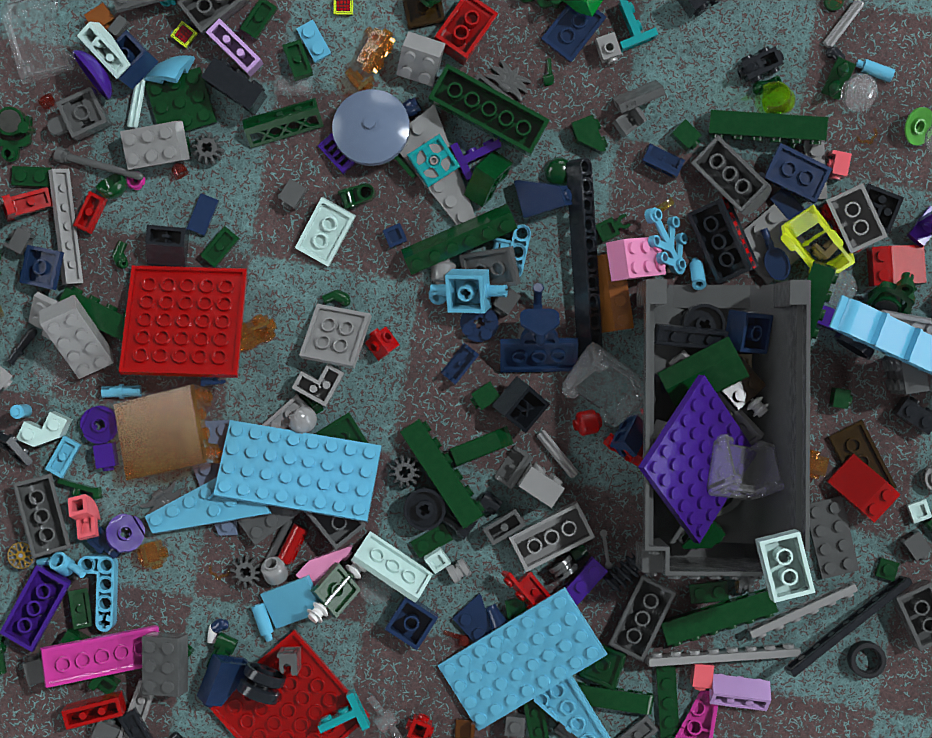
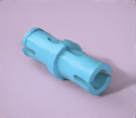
M119 384V386L101 387L102 398L119 397V399H124L125 397L142 396L140 394L142 393L141 385L124 386V384Z

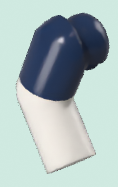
M220 618L210 624L207 643L215 644L218 633L229 627V622L226 619Z

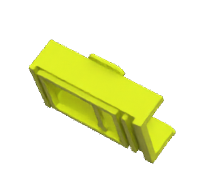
M814 204L781 225L782 242L790 251H796L810 268L809 273L815 259L804 246H808L810 242L824 233L828 234L842 252L825 264L837 267L836 273H840L855 263L853 253H850L843 240L832 229ZM819 223L824 230L809 240H805L802 244L797 237Z

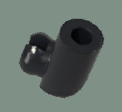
M833 46L826 50L827 58H833L836 61L839 56L845 59V55L838 47Z

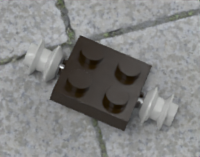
M740 356L750 377L720 392L736 411L741 409L747 402H750L747 410L752 409L754 411L753 417L756 415L761 417L768 411L766 407L769 404H763L761 402L763 397L755 398V395L767 385L744 358Z

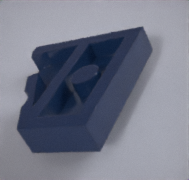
M480 593L452 618L473 642L492 632Z

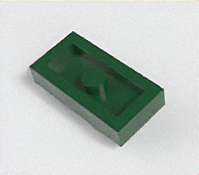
M259 0L240 29L255 40H258L278 8L267 0Z
M301 39L282 45L294 80L298 81L313 76V71Z
M12 166L11 185L50 187L48 170L52 168Z
M224 226L200 256L216 268L240 238Z
M442 523L438 527L410 541L420 559L453 539L445 524Z
M726 580L688 584L690 604L729 600Z
M81 588L67 591L72 629L93 626L88 589Z

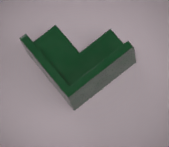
M493 151L475 167L464 195L481 207L486 205L492 199L498 184L507 177L513 162L498 152Z

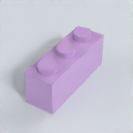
M218 19L206 31L207 35L250 77L264 64L221 19Z
M713 674L712 689H709L710 704L767 711L771 702L770 681L744 678L742 676Z

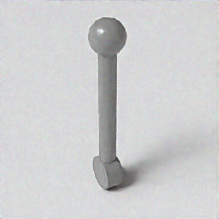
M603 529L600 531V536L603 539L606 558L605 568L611 569L612 563L609 559L606 540L607 531Z

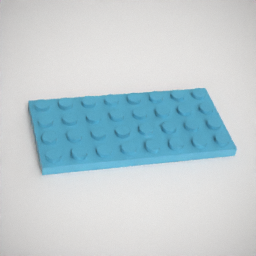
M230 420L213 495L368 522L382 446L310 433L300 434L293 430Z
M564 587L437 666L471 720L475 722L476 728L480 731L605 657L607 652Z

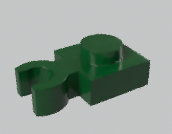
M626 214L620 215L615 222L611 217L596 224V231L602 243L620 235L618 229H627L631 226L630 223L627 225L621 223L622 218H625Z

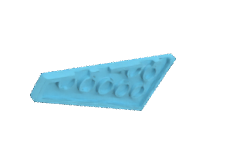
M215 478L146 515L145 518L152 533L158 534L272 513L268 505L214 496L217 480Z
M573 676L534 698V702L556 721L558 720L565 726L568 732H572L577 738H611Z

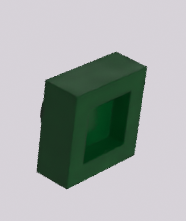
M880 557L874 575L894 581L900 563Z

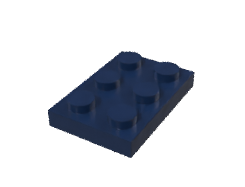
M567 5L542 36L541 41L569 63H572L607 17L598 9L591 17L576 12Z
M780 143L765 172L766 177L764 180L815 204L832 168Z

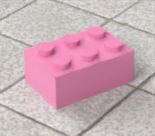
M649 237L607 242L606 247L611 281L666 275V265L659 264L656 260L657 253L663 252V250L657 247H650L648 244Z

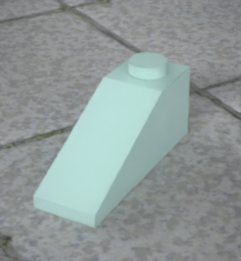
M88 22L77 35L116 79L130 66L129 61L114 38L99 22Z

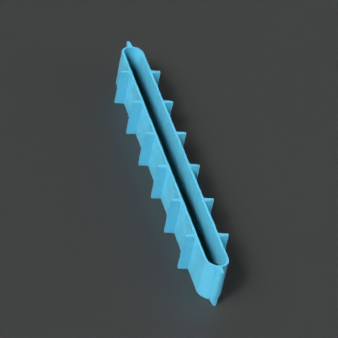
M840 296L829 325L830 328L853 339V341L865 344L886 354V356L898 359L917 368L919 371L932 375V335L924 332L923 329L915 328L890 316L889 313L881 312L846 296Z

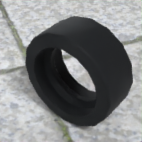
M862 640L856 642L848 651L847 662L850 669L862 678L872 679L878 677L886 667L887 658L885 652L880 646L871 641ZM865 648L874 650L878 657L876 666L868 671L860 669L856 664L858 652Z

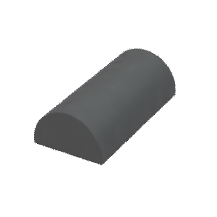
M719 135L691 163L743 215L757 210L771 193V185Z
M52 474L13 483L32 559L71 548Z
M642 575L608 645L644 662L677 592L652 578Z

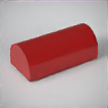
M89 191L73 226L92 234L108 199Z
M296 523L293 524L278 555L287 565L294 562L309 531L307 528Z

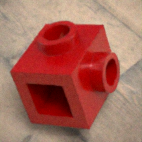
M387 327L380 331L378 328L369 334L370 338L365 342L378 361L400 345Z
M419 713V715L414 714L412 719H408L405 729L408 730V738H431L434 727H432V720H430L429 716ZM418 724L420 726H423V728L418 729L416 725Z

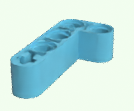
M88 554L80 558L78 566L86 574H97L95 624L98 630L106 632L113 628L117 622L118 560L116 557L113 559L109 554ZM86 559L92 561V568L86 567ZM106 559L112 563L111 569L104 566ZM104 579L110 580V588L105 587ZM104 598H108L110 600V607H106L103 604ZM105 618L106 621L110 622L107 626L106 623L102 621Z

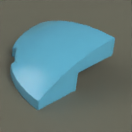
M187 55L171 57L158 63L144 79L163 84L164 80L177 83L182 73H188L195 57Z

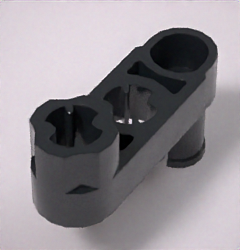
M488 490L480 500L485 511L487 510L492 515L497 512L503 503L501 499ZM449 512L442 521L463 540L477 523L475 522L468 528L463 529L458 519Z

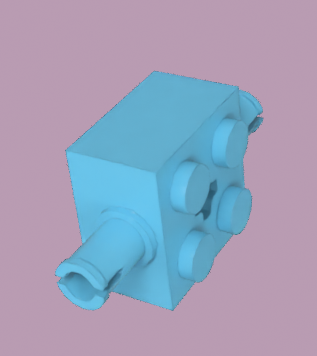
M451 269L445 275V284H431L430 291L433 290V292H430L431 296L447 297L448 313H486L491 307V297H507L508 290L505 289H508L507 285H491L489 269Z

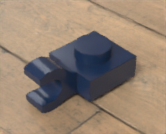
M99 527V536L90 538L87 542L99 554L106 551L113 559L117 558L121 553H118L108 545L105 529Z

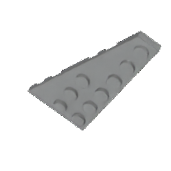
M434 104L410 123L408 141L400 152V155L424 185V181L407 157V154L438 134L441 135L451 151ZM458 169L427 188L456 225L475 217L470 200L464 195L466 189Z

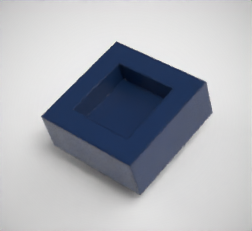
M400 223L382 230L390 248L408 241Z

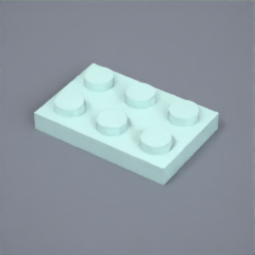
M321 197L295 248L324 265L330 266L356 215Z

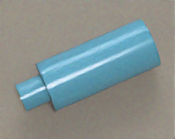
M858 59L855 66L861 69L860 72L889 83L895 73V69L865 59V61Z
M693 258L689 264L692 287L695 290H702L706 287L703 263L698 258Z
M28 404L14 405L10 409V415L15 419L27 418L32 414V408Z
M264 602L252 606L251 609L260 636H264L266 642L273 640L271 633L274 630Z

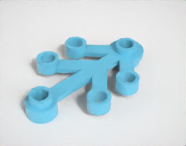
M656 207L647 209L645 211L647 223L655 224L663 240L661 241L658 235H653L648 238V244L652 248L657 247L667 251L657 253V262L668 265L670 271L674 274H683L686 268V262L682 258L683 244L687 243L688 238L685 233H679L675 236V228L680 225L679 218L677 216L668 218L667 234L661 221L662 211ZM674 241H676V251L674 249Z

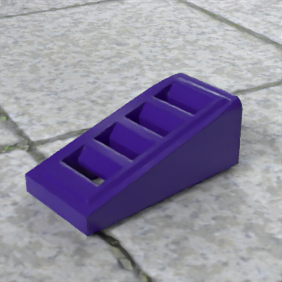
M331 133L318 147L344 175L356 163L348 160L341 166L340 163L346 158L344 155L337 161L334 159L341 153L338 149L333 155L330 154L337 146L336 142L327 150L324 148L332 140L335 142Z

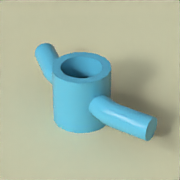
M56 552L51 557L36 560L37 565H49L50 568L63 577L70 576L73 572L80 578L86 575V572L63 552Z

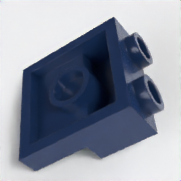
M27 245L19 282L56 290L64 252Z

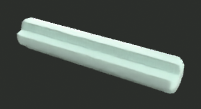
M144 78L133 89L127 126L130 128L138 127L146 80Z

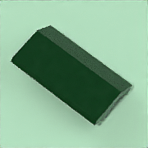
M729 336L658 373L676 408L698 375H705L716 393L750 377Z

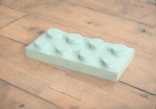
M371 531L351 559L415 603L433 575L432 572Z

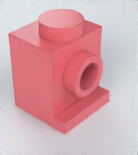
M837 150L830 151L828 156L832 158L828 160L827 166L831 167L832 171L829 179L840 181L841 178L848 176L852 153Z

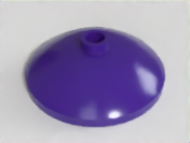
M76 49L72 51L76 62L99 93L106 100L111 99L112 82L107 73L109 70L91 54Z

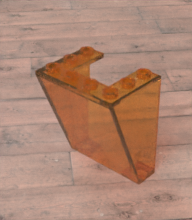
M192 384L113 404L126 480L133 481L220 464L223 453L222 449L218 444L208 443L210 431L206 427L204 420L207 418L204 407H212L213 395L211 390L207 387Z

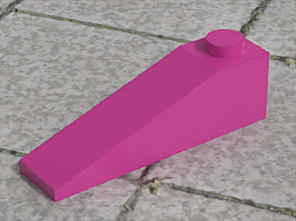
M700 691L675 738H713L718 705L709 703V691Z

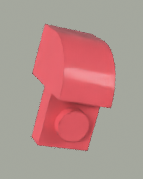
M86 494L68 498L69 517L76 520L77 538L82 541L98 537L100 514L95 501Z

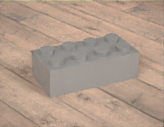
M75 295L39 311L41 327L79 379L114 363L111 347Z
M577 501L508 536L526 572L595 538Z

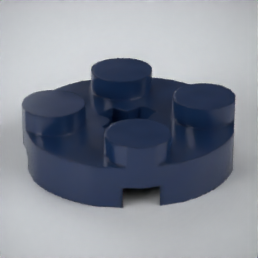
M490 307L486 313H463L460 319V326L463 334L468 339L474 342H483L489 340L496 333L498 318L495 311ZM479 317L485 322V325L481 326L480 329L476 328V324H474V320H478Z

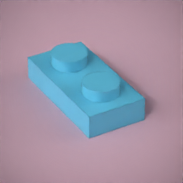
M313 20L296 28L315 63L332 54Z
M64 435L45 470L60 478H64L82 444Z

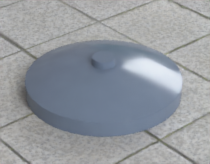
M368 89L352 94L340 104L333 118L332 131L337 147L345 157L360 165L376 166L391 161L404 149L410 134V122L406 109L396 97L385 91Z

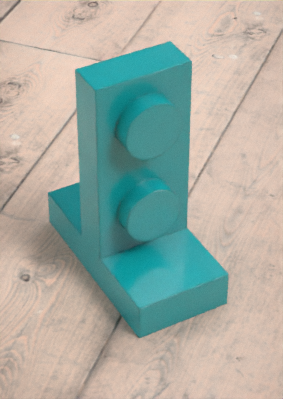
M619 0L618 6L631 38L619 43L621 53L657 38L658 32L656 27L641 33L642 25L639 20L635 19L633 14L635 9L632 2Z
M355 689L348 691L346 694L351 706L350 708L345 706L339 709L337 714L333 716L328 714L320 719L321 721L317 726L320 733L355 717L362 731L370 728L371 723Z

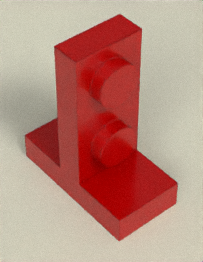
M47 187L10 197V194L4 195L1 199V205L7 222L15 220L17 216L53 207Z

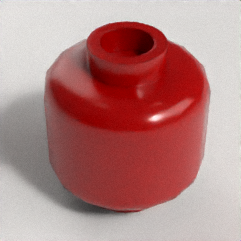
M593 409L576 413L575 420L572 421L573 428L582 436L598 433L602 427L601 415Z

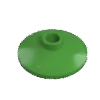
M918 107L908 116L904 132L910 144L922 145L932 135V111L930 109Z

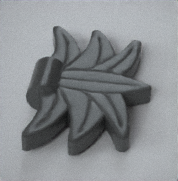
M500 60L503 68H491L498 75L487 74L486 78L495 81L498 84V88L506 94L508 92L513 94L521 102L522 97L519 90L527 94L528 91L524 83L531 84V80L518 75L519 67L511 70L504 61Z
M176 480L166 489H158L152 494L153 498L150 501L140 505L141 508L153 507L146 515L178 499L182 488L172 492L175 488Z

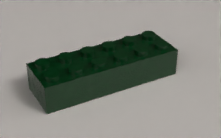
M446 64L428 97L430 103L531 157L550 119L449 64Z

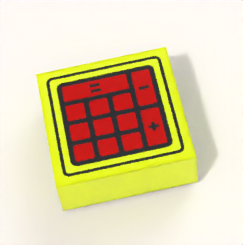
M334 0V15H353V0Z
M181 21L171 34V37L187 49L198 33Z

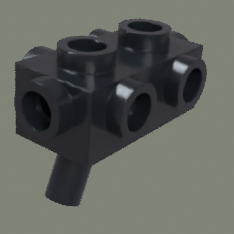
M767 46L759 50L758 55L752 56L750 54L741 59L742 62L738 65L739 69H737L740 79H745L746 83L751 81L753 84L763 79L762 75L769 73L770 76L779 72V67L784 64V56L780 50H777L776 46L773 48ZM765 59H770L771 65H766Z

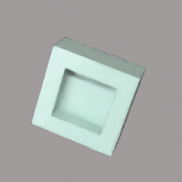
M926 499L906 505L912 523L915 524L932 518Z
M441 547L424 556V560L435 574L451 564V560Z

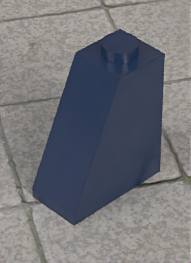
M531 180L514 181L524 218L535 217L572 205V193L565 185Z
M213 654L197 693V697L202 701V704L207 707L222 706L237 689L241 678L246 677L243 672L249 661L243 657Z

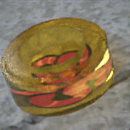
M670 197L657 205L656 208L663 212L674 205L675 202Z

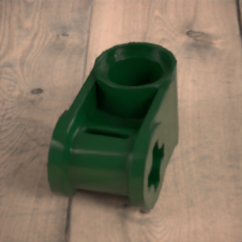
M368 183L345 188L337 192L341 196L342 208L345 210L370 202L376 196L375 189ZM365 188H370L371 195L367 198H364L362 196V190Z

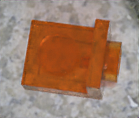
M349 68L344 72L347 79L358 92L373 88L374 85L372 83L375 80L372 75L362 82L363 77L357 70L353 71Z

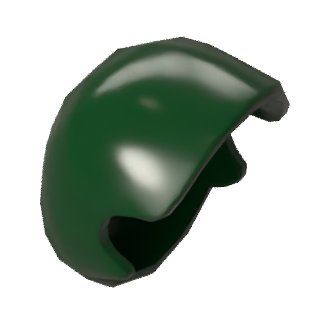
M554 157L548 161L544 171L549 183L567 185V159Z
M113 174L100 181L96 188L102 197L116 199L126 191L127 181L123 175Z

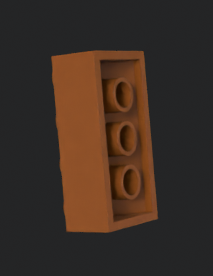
M608 254L599 255L597 257L602 333L634 328L627 280L611 281Z

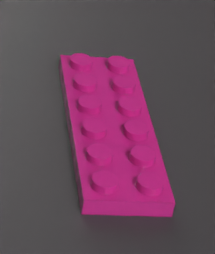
M153 625L40 648L45 687L49 688L142 668V636L151 632H159V627Z

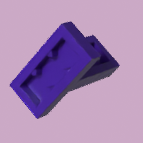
M490 139L484 142V146L479 149L476 147L466 151L467 155L465 156L457 142L450 145L451 151L459 163L467 182L470 181L472 176L468 164L501 149L502 145L499 139L495 141Z
M929 206L906 235L920 248L925 246L932 236V206Z

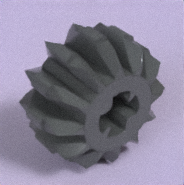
M211 132L208 133L207 138L204 133H201V140L197 137L194 139L198 145H192V148L196 149L192 154L193 156H198V162L204 160L205 165H208L210 160L212 164H216V157L219 160L222 159L219 153H225L223 148H219L224 145V142L219 141L220 137L218 135L213 137ZM206 145L212 148L211 152L204 149Z
M402 455L400 456L401 463L397 459L393 460L397 467L394 465L389 467L395 470V472L389 473V476L396 475L392 482L396 483L399 479V487H402L403 482H406V487L409 488V481L414 485L417 483L413 476L416 478L421 477L420 474L415 473V471H420L421 467L414 468L418 461L415 460L411 464V456H408L406 462ZM403 467L410 469L407 477H404V474H400Z
M249 554L246 555L245 560L242 556H239V562L233 561L232 563L236 568L230 569V572L236 573L231 577L232 580L238 578L237 585H240L243 581L244 588L248 587V583L251 586H255V580H261V577L257 575L262 574L261 569L257 568L262 563L255 564L257 557L250 561ZM249 567V572H251V574L248 573L247 575H245L243 573L245 570H242V568L245 569Z

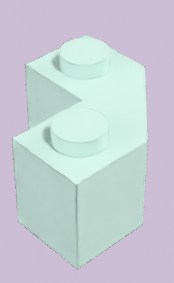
M56 411L49 412L43 426L32 421H24L16 438L32 447L40 446L66 435L73 419Z

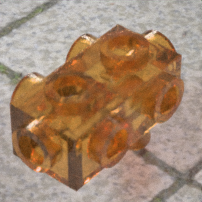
M371 27L365 29V33L369 39L356 61L362 65L361 69L366 73L371 74L374 72L377 74L378 70L383 68V61L387 54L392 52L395 39L392 38L393 33L385 28L380 30L375 27L373 30Z
M258 314L252 318L251 322L247 324L243 322L241 352L251 350L256 345L262 342L267 343L276 337L275 329H277V325L273 318L269 319L268 315Z

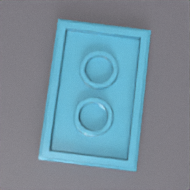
M309 575L260 594L276 629L307 618V609L313 610V603H320L310 591L314 585Z

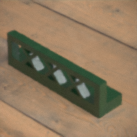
M316 98L242 120L250 148L324 127ZM317 116L318 122L312 124L306 122L308 117ZM291 122L299 123V126L295 129L288 127ZM277 127L281 129L278 134L269 133L271 128ZM257 132L263 134L261 139L255 141L252 140L250 135Z

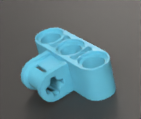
M526 225L517 226L518 229L514 230L512 240L493 239L492 249L498 248L499 244L501 245L500 248L513 246V249H522L523 256L516 258L519 277L523 273L531 237L530 228ZM519 229H524L527 232V237L520 239L517 237L516 232Z

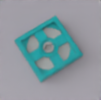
M440 134L407 154V157L427 188L460 167Z

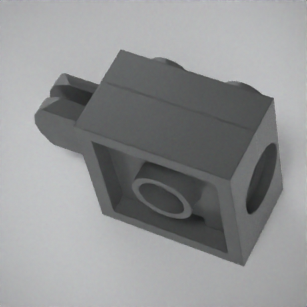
M88 87L56 102L61 115L50 119L47 125L48 130L52 134L62 136L69 132L73 139L79 141L112 126V123L97 90L93 87Z

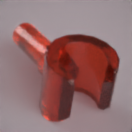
M444 630V635L459 639V646L469 645L470 638L467 634H455Z

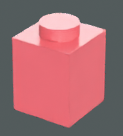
M712 663L692 664L690 684L694 689L706 691V688L712 689L714 665Z

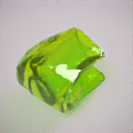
M779 81L762 85L763 96L761 102L766 113L785 114L792 111L796 103V97L789 86Z

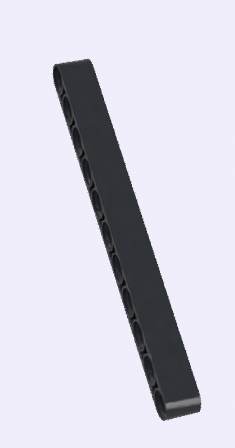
M588 158L569 160L566 165L567 187L572 193V205L568 207L576 338H578V364L583 369L600 368L603 365L593 172L591 161Z

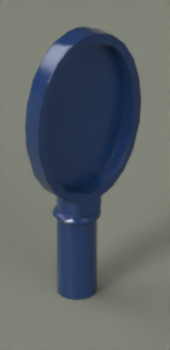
M764 228L760 231L765 247H767V252L764 256L765 269L773 279L784 280L790 274L789 258L782 249L774 246L768 228Z

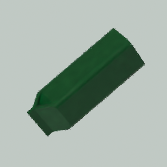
M505 426L452 447L450 451L456 466H460L512 445L514 442L508 427Z

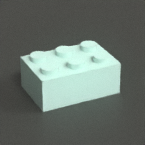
M793 529L755 539L769 598L774 603L815 593L800 531Z

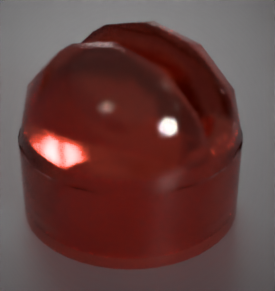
M47 93L38 100V103L43 109L49 110L50 104L54 107L55 99L51 93Z
M176 163L172 166L171 171L176 180L183 178L189 173L186 166L181 163Z

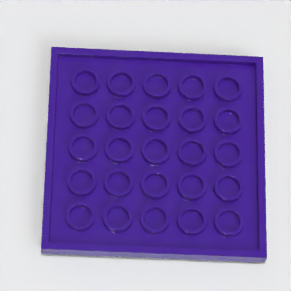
M698 375L638 468L694 543L700 544L756 452L706 376Z

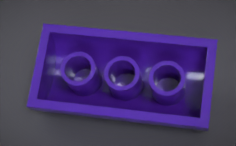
M36 565L5 621L0 634L30 652L35 651L71 585V580L68 577H63L50 567Z

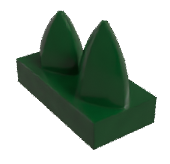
M838 56L821 93L839 100L856 64Z

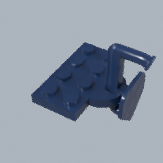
M541 283L533 285V309H525L520 313V325L525 328L521 333L520 339H500V372L577 371L578 338H558L555 328L560 325L559 313L554 309H542L544 286Z

